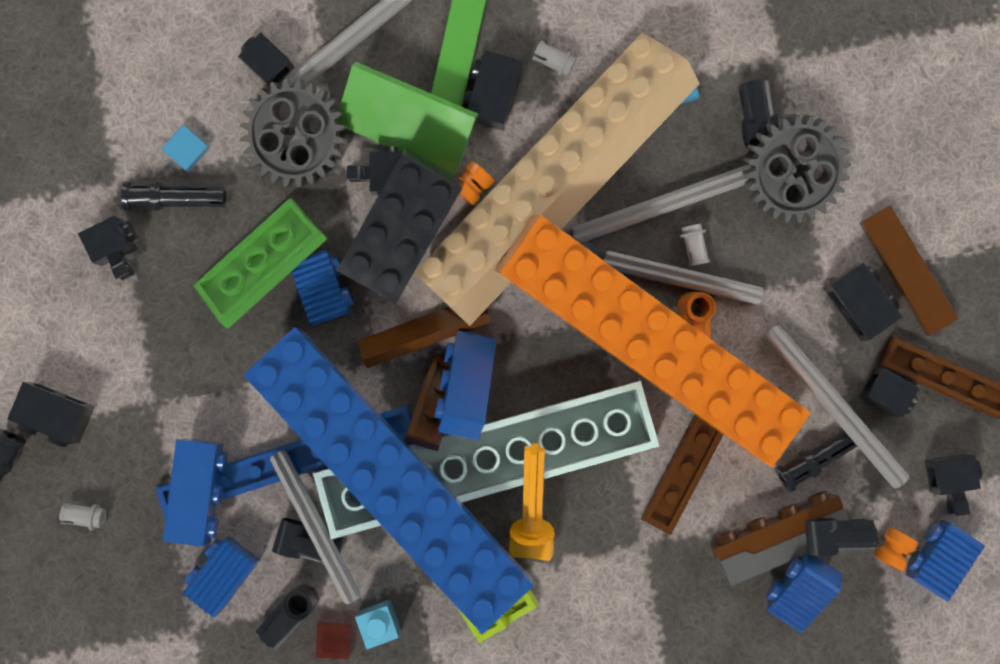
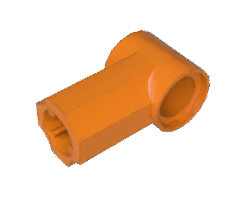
M685 293L678 300L677 310L679 315L711 339V318L716 310L715 301L707 293ZM697 298L701 302L702 307L700 313L695 316L691 312V303Z

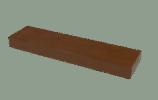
M891 205L859 223L926 336H930L958 320L957 315Z
M448 306L360 339L358 343L366 368H370L456 336L457 331L466 332L492 321L486 308L469 326Z
M890 336L878 367L886 368L900 377L1000 420L999 382L895 336Z
M696 415L694 416L640 518L641 520L669 535L672 534L723 434Z

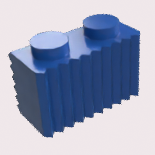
M328 250L308 256L291 271L309 324L313 327H318L353 314L350 306L355 305L349 286L343 288L339 276L342 273L337 271L341 261L338 255L332 257L331 252Z
M941 520L939 524H933L925 535L927 543L921 552L916 551L907 562L909 570L905 575L937 597L948 602L951 600V596L955 594L959 584L966 577V573L970 571L981 551L985 548V545L951 522Z
M230 536L222 541L216 539L204 554L209 558L202 568L195 566L184 580L188 586L182 594L214 618L222 612L260 562L258 557Z
M807 554L801 560L795 558L786 570V577L781 582L775 580L766 593V597L769 598L767 611L800 633H803L812 620H815L816 616L823 612L832 599H835L836 595L840 593L842 586V573L831 567L829 563H825L823 559Z

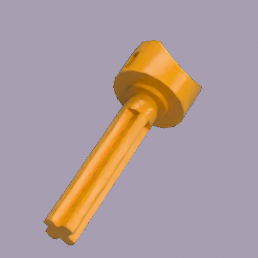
M532 443V446H525L523 515L522 519L513 523L510 528L509 553L512 557L550 561L554 555L555 533L552 525L543 520L545 448L539 447V443Z

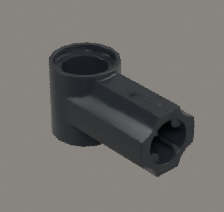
M752 80L740 84L738 87L744 117L741 126L742 136L746 149H749L748 145H759L760 142L755 135L756 133L765 136L768 134L766 129L767 123L778 128L779 117L777 114L774 115L768 80Z
M281 518L272 552L288 558L300 559L303 557L323 563L303 523L290 518ZM343 537L332 539L339 553Z
M811 518L805 520L807 555L833 556L838 555L839 551L876 549L878 536L874 520L837 521L835 518Z
M305 584L298 585L292 589L256 630L260 640L268 647L277 651L315 610L319 599L316 590ZM300 595L304 597L308 604L307 609L297 608L293 601L294 596Z

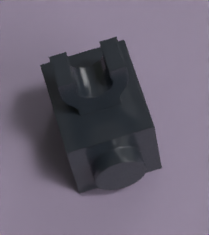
M394 146L378 147L377 152H370V166L347 165V179L349 182H370V193L373 196H379L403 151H398V147Z
M112 216L78 233L93 264L104 266L109 263L115 279L120 278L122 281L135 275L124 256L137 249L133 241L137 239V235L129 221L124 222L123 219Z
M958 454L925 460L930 493L947 496L948 514H954L955 516L970 514L965 491L981 489L980 480L983 476L981 465L976 460L975 455Z

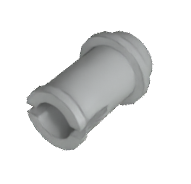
M540 41L532 60L558 71L557 75L559 76L563 74L569 76L577 58L573 57L570 51L566 54L546 44L544 41Z
M701 224L682 227L683 234L680 235V238L684 237L689 266L710 262L703 233H706V229L702 230Z
M64 503L60 510L59 521L63 525L85 526L90 531H95L97 528H103L106 521V510L98 504L87 507Z

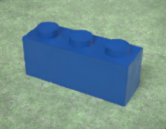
M457 331L454 343H447L444 362L449 363V369H443L439 389L445 390L444 398L438 397L434 418L440 419L438 432L479 440L486 419L497 339Z
M188 438L176 439L163 542L205 546L211 543L212 538H216L219 520L214 518L216 505H220L223 495V485L219 484L220 471L225 470L228 456L227 451H223L224 443Z

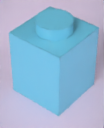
M391 599L359 610L355 617L366 649L397 639L402 631Z

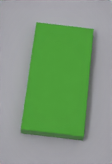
M355 62L351 67L338 111L344 112L345 115L337 121L340 125L348 126V130L386 146L398 147V151L404 152L407 148L443 170L455 175L462 161L478 113Z
M289 198L198 280L193 287L218 321L228 329L325 242L327 238L294 200Z

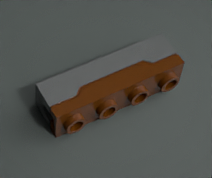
M826 491L818 492L807 498L809 501L807 504L797 507L796 504L785 506L777 510L778 516L766 521L765 517H760L746 524L748 529L738 533L730 530L716 536L717 542L710 544V547L716 556V561L725 582L730 586H734L788 563L795 558L806 555V519L835 518L837 521L849 520L840 497L831 493L827 494Z

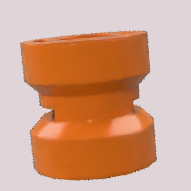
M470 161L465 167V173L459 177V179L464 181L459 196L474 207L480 201L481 193L484 190H489L495 184V180L477 163Z
M888 526L884 533V545L877 546L873 556L891 567L904 572L908 564L906 556L915 552L919 542Z

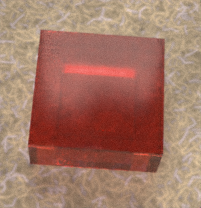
M318 622L315 658L349 659L352 623Z

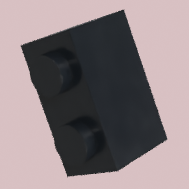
M486 50L482 60L476 59L471 78L476 79L473 91H466L462 105L463 108L478 113L475 123L502 131L505 130L522 74L523 61Z
M864 262L854 265L823 287L860 341L871 340L902 318L898 311L900 306L897 300L890 293L884 292L879 285V275L871 266H866Z
M22 382L7 419L17 423L16 428L22 432L32 435L40 432L49 436L48 442L57 446L67 447L68 444L81 442L95 406L36 382Z

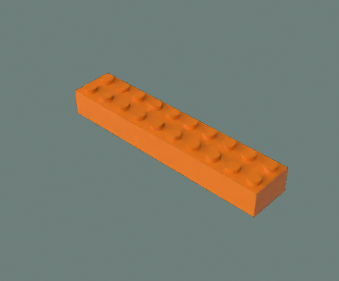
M534 214L494 270L697 417L771 468L774 467L811 414L810 411L542 215Z

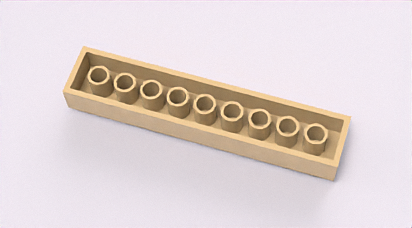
M642 32L415 270L414 274L470 326L510 284L509 281L494 270L534 214L542 215L562 229L700 84L689 61Z

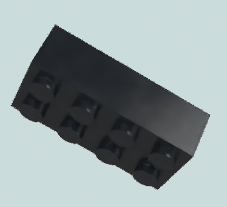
M406 148L337 271L388 300L397 303L460 194L464 181Z

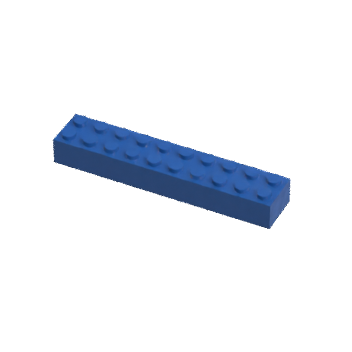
M294 327L243 374L250 384L481 634L490 628L534 586L533 579L301 329Z

